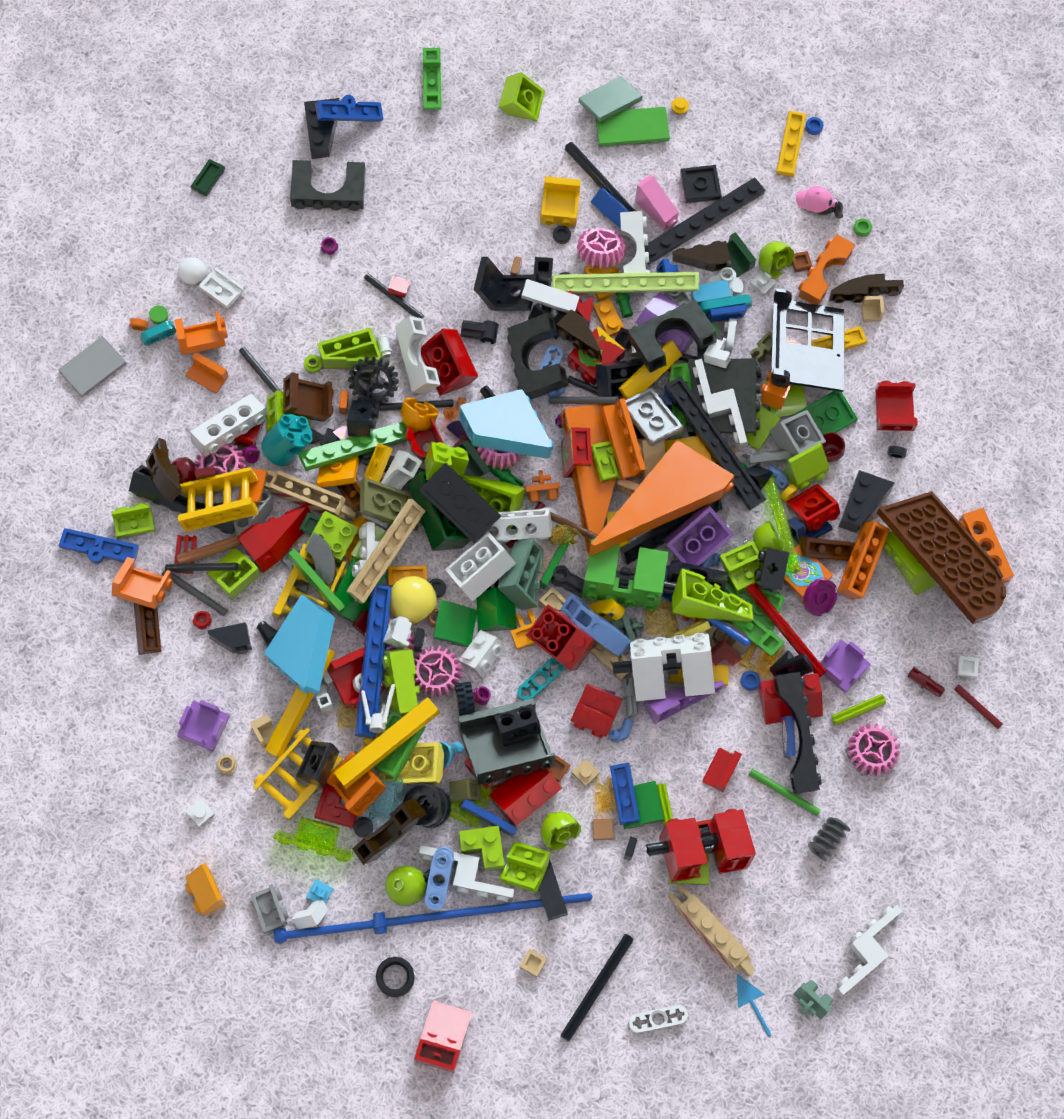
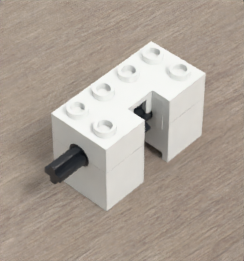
M709 634L676 635L672 638L657 637L653 640L637 639L630 643L632 661L612 662L614 674L633 672L636 701L666 698L663 672L668 670V675L678 674L677 669H682L685 696L715 693Z

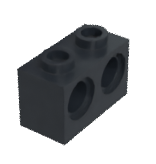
M532 704L494 716L496 728L503 745L541 733L540 722Z

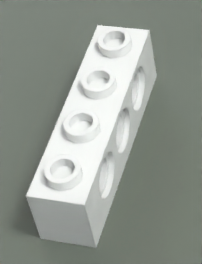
M250 394L190 431L191 443L205 457L213 454L225 444L231 443L241 434L247 433L252 427L261 424L266 419L265 407Z
M550 509L498 512L501 517L492 525L498 530L492 531L489 528L484 533L485 535L489 531L497 541L502 543L518 539V541L531 538L545 540L551 537L552 534ZM527 524H534L536 528H529ZM514 525L517 529L512 530L508 526Z

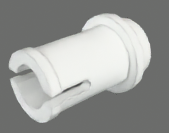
M380 335V337L376 338L380 355L383 357V360L390 359L393 350L390 349L388 336Z

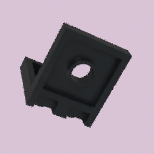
M481 257L473 290L493 311H531L533 301L523 299L521 295L527 279L538 282L539 278L537 275H503L489 257ZM521 290L518 295L513 296L515 292Z

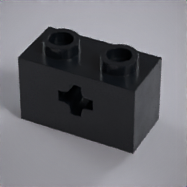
M352 400L346 420L348 436H371L372 430L376 428V419L379 418V408H376L375 400Z
M763 547L758 554V562L760 563L759 568L754 573L755 584L782 590L790 552ZM768 566H773L774 569H773V570H768L767 567H768Z

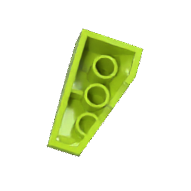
M463 475L462 478L497 512L521 510L526 488L506 482Z
M685 569L680 570L672 595V612L692 618L752 622V604L733 593L727 594L720 590L721 586L716 583L713 586L704 580V576Z

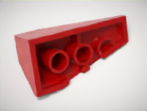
M306 504L285 512L281 517H272L263 524H254L237 536L250 560L263 573L279 562L303 534L299 529L307 513H311Z

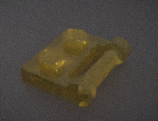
M751 642L738 665L770 680L772 675L770 667L780 658L786 645H783L773 657L762 650L755 665L750 663V660L757 646Z

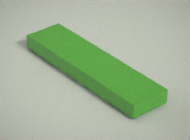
M296 550L290 551L288 553L290 562L338 616L344 612V604Z

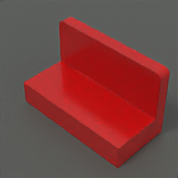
M718 748L702 782L723 792L742 754L737 751L732 754L722 748Z

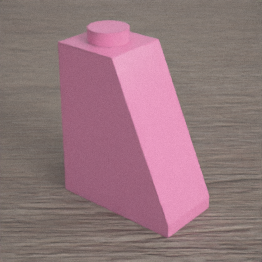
M650 174L637 184L635 202L663 230H666L668 227H674L678 222L679 212L656 179Z

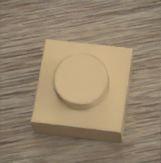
M587 759L572 771V774L584 787L600 773Z
M529 948L519 968L538 977L547 958Z

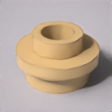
M223 755L217 761V769L224 775L232 774L237 768V762L231 755ZM225 762L231 763L229 768L223 767Z

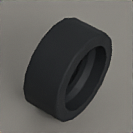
M389 957L382 961L377 968V986L387 996L395 998L404 996L414 985L415 975L413 967L404 958ZM392 965H399L407 972V982L399 989L389 988L383 980L385 970Z

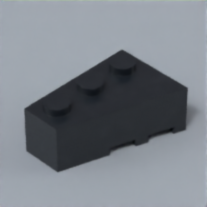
M340 98L324 99L320 101H340ZM318 100L304 102L312 159L330 157L337 127V121L318 120L315 102Z
M641 358L596 364L598 397L622 396L618 388L644 365Z
M859 470L838 527L857 533L863 523L867 521L892 490L895 482Z

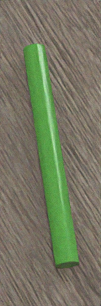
M753 768L748 775L815 816L819 814L821 809Z

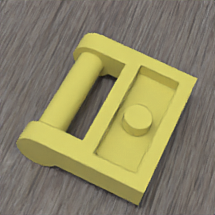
M699 618L693 624L675 633L665 635V638H672L676 635L691 636L696 633L706 634V630L711 627L708 621Z

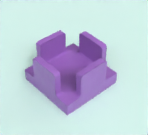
M841 639L834 644L820 662L826 669L824 676L845 693L871 664L864 659L866 653L852 641L846 644Z
M193 700L191 706H186L179 721L181 727L177 737L214 752L230 715L220 711L219 707L202 700L200 702Z

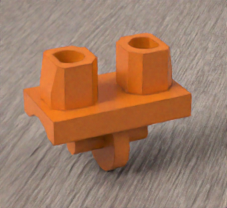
M539 470L538 476L532 477V483L539 482V485L524 486L526 488L525 492H528L530 502L540 501L539 490H546L547 500L558 499L560 482L544 484V481L551 480V475L543 476V471Z

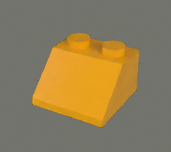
M206 863L201 864L186 876L188 883L184 885L188 894L194 895L196 901L193 902L197 913L201 912L203 916H206L226 906Z

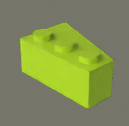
M892 531L889 532L883 550L887 555H890L914 594L918 595L935 586V580Z

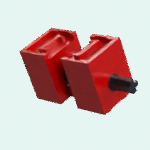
M728 809L723 813L714 814L712 819L697 822L695 817L683 820L677 818L668 820L660 834V842L646 844V852L649 856L664 855L671 883L700 878L699 870L701 866L708 863L707 853H713L719 874L748 869L756 855L743 809Z

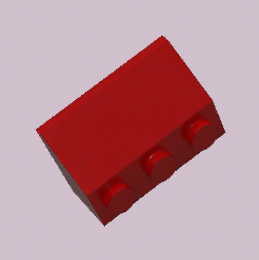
M442 328L421 346V355L426 366L436 368L440 385L436 388L440 396L468 386L479 377L458 330Z
M818 673L803 675L805 681L803 693L808 699L807 715L809 714L811 718L823 716V702ZM774 680L761 681L758 691L765 725L781 723V718L793 716L786 704L776 696Z
M541 769L526 775L521 774L507 779L488 796L508 822L518 826L559 792L562 787L547 769Z

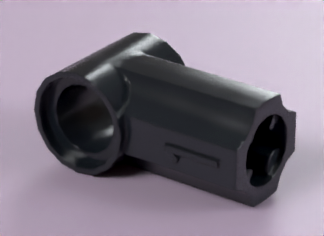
M463 320L461 337L479 339L482 343L491 342V344H495L499 324L489 320L483 323Z
M557 566L551 578L552 584L562 587L582 598L585 580L571 573L566 566ZM556 574H563L565 579H558Z

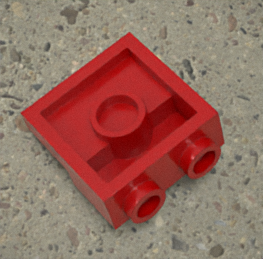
M818 483L786 501L787 507L798 517V521L802 522L808 531L820 529L823 523L829 520L834 521L841 514L838 502Z
M587 683L570 721L574 722L573 726L580 730L585 728L592 730L591 734L596 737H607L623 698Z

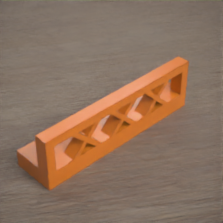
M623 398L619 399L615 405L603 406L601 408L621 480L639 477L646 470L626 400Z

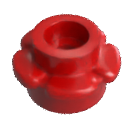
M206 611L197 612L194 615L193 625L201 630L206 629L212 623L211 615Z

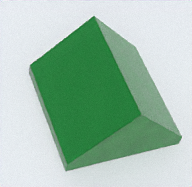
M495 587L484 591L476 598L478 632L480 630L502 631L517 629L515 604L498 588Z

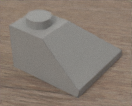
M808 410L779 422L769 431L779 448L795 455L818 443L824 444L826 442Z

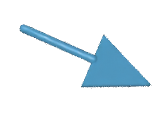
M737 974L738 1008L750 1002L765 1032L770 1037L771 1032L753 1001L764 995V993Z

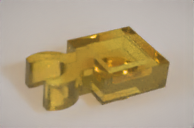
M556 524L548 541L553 545L565 546L567 541L574 545L577 542L573 538L576 535L580 536L581 533L569 525Z
M610 777L606 778V785H601L599 778H597L596 786L600 789V792H595L598 813L616 811L617 805L614 790H609L611 785Z

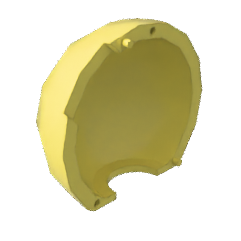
M417 576L404 577L396 581L392 586L389 610L394 618L405 617L409 619L412 625H416L425 619L437 606L436 592L432 585L423 578Z

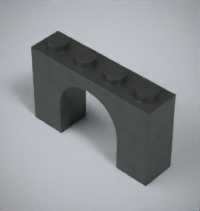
M292 161L291 207L297 209L313 207L316 210L331 208L332 210L349 208L352 211L364 209L365 162H347L346 180L342 188L333 193H322L311 185V161Z
M696 300L686 302L682 306L668 310L666 313L651 318L649 321L628 330L630 343L649 373L666 366L665 353L657 342L658 337L665 331L671 329L686 331L691 335L699 349L717 342L716 330Z
M545 313L507 328V340L512 349L510 354L515 363L514 373L519 383L518 390L523 389L525 395L531 400L569 386L566 370L558 363L537 371H532L528 363L529 354L536 344L558 335L553 317Z

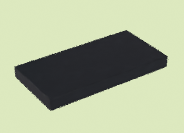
M446 462L419 489L474 544L501 517Z

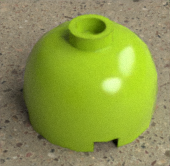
M781 241L768 243L760 250L758 263L764 273L767 272L772 279L779 278L783 274L780 271L786 266L788 268L791 266L794 259V250Z
M770 521L763 523L754 531L753 541L759 551L763 547L785 551Z
M563 811L549 813L540 827L542 841L551 851L564 848L568 845L564 843L572 837L576 839L581 832V826L571 814Z
M408 865L399 866L390 871L385 882V890L389 899L402 906H411L420 902L427 888L422 871Z

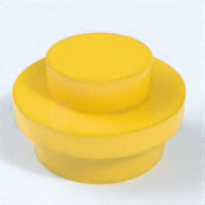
M678 97L672 101L671 108L676 114H684L689 109V103L685 98Z

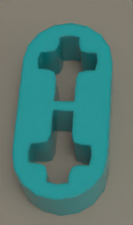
M166 321L141 333L140 337L144 345L149 346L174 335L176 328L172 321Z

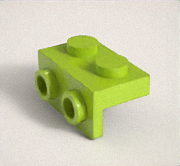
M139 503L135 507H119L115 511H111L117 539L155 532L153 514L149 504Z

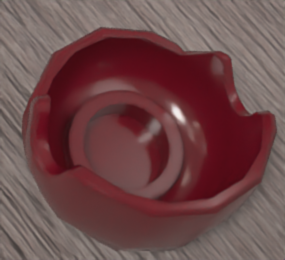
M834 432L825 433L823 437L826 442L822 446L827 462H836L844 456L845 441L840 434Z
M181 457L171 463L177 465L180 484L196 480V464L191 459Z

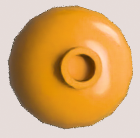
M405 398L400 411L403 423L406 426H411L414 432L430 429V417H432L435 423L439 414L438 409L426 401L423 402L425 404L423 405L418 403L416 398Z

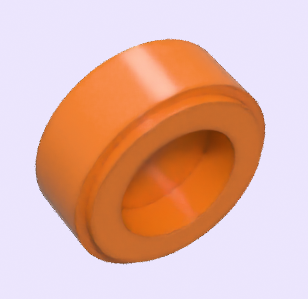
M131 318L129 327L134 330L145 331L148 329L149 323L143 319Z

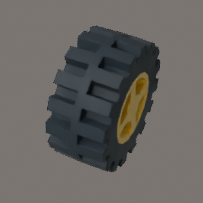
M471 681L456 683L455 691L459 716L474 713L475 705Z

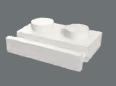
M217 267L199 285L201 291L226 309L245 291L243 286Z

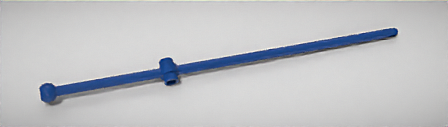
M590 893L562 897L564 903L569 904L590 901L593 896ZM541 899L393 918H385V912L373 913V920L290 931H286L284 928H277L274 930V940L278 944H283L287 939L371 928L375 929V934L387 933L388 926L544 906Z

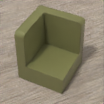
M464 779L449 782L451 802L463 801L465 799L469 801L481 800V785H478L476 780Z

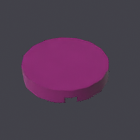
M818 578L811 582L804 594L803 604L805 609L815 616H822L821 614L831 611L837 600L836 585L826 578Z

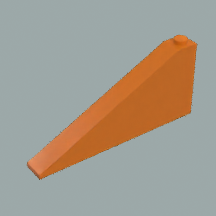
M615 404L564 408L560 414L564 436H566L571 427L590 428L591 445L610 441L601 408ZM592 458V465L590 467L575 466L572 470V477L582 527L599 535L603 530L616 479L600 482ZM584 537L589 557L591 540Z
M677 440L591 543L589 554L593 556L721 499L725 493L729 494L733 489L735 475Z

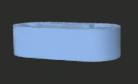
M554 345L547 349L539 370L548 367L549 364L551 366L557 363L560 365L563 351L559 346ZM554 351L558 352V356H555L554 360H551V353H554Z

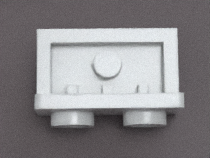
M480 630L459 660L462 665L476 671L483 678L505 647L497 637Z

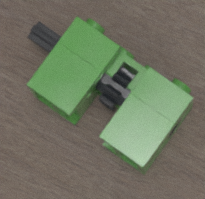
M620 544L593 556L589 554L582 593L583 598L590 601H602L612 598L617 603L624 604L627 607L636 606L646 610H658L662 592L671 594L674 592L676 583L664 581L668 552L639 547L634 574L630 573V568L621 567V572L617 571Z

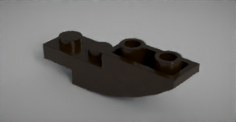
M885 273L857 277L832 289L829 301H834L835 303H843L844 301L861 303L868 294L870 296H879L880 294L897 296L901 294L904 282L903 280H885Z
M158 438L146 459V465L158 490L168 502L173 503L176 496L178 497L182 490L179 481L180 475L178 474L177 465L171 464L169 460V449L167 448L166 440Z

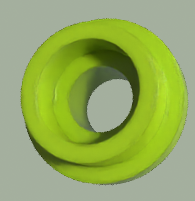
M317 355L307 356L304 360L306 371L310 373L318 372L322 368L321 358ZM315 361L316 364L310 365V362Z

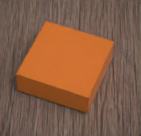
M341 390L339 410L340 414L347 415L349 394L348 391Z

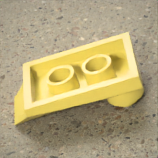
M439 742L417 743L397 780L380 771L379 779L384 785L417 783L437 785L443 777L444 752L442 744Z

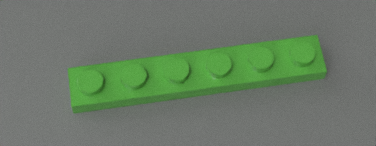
M403 422L373 430L371 436H352L299 452V459L305 471H309L375 450L377 443L389 447L408 441L406 439L407 427Z

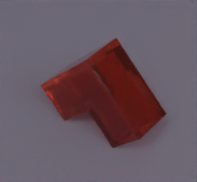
M725 638L711 649L712 663L715 666L723 659H726L732 666L742 659L740 653Z

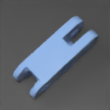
M448 847L438 848L432 858L425 895L426 906L431 910L441 909L447 899L454 862V853ZM437 874L442 875V876L444 877L445 881H444V882H438V881H436V880H435V875H437Z

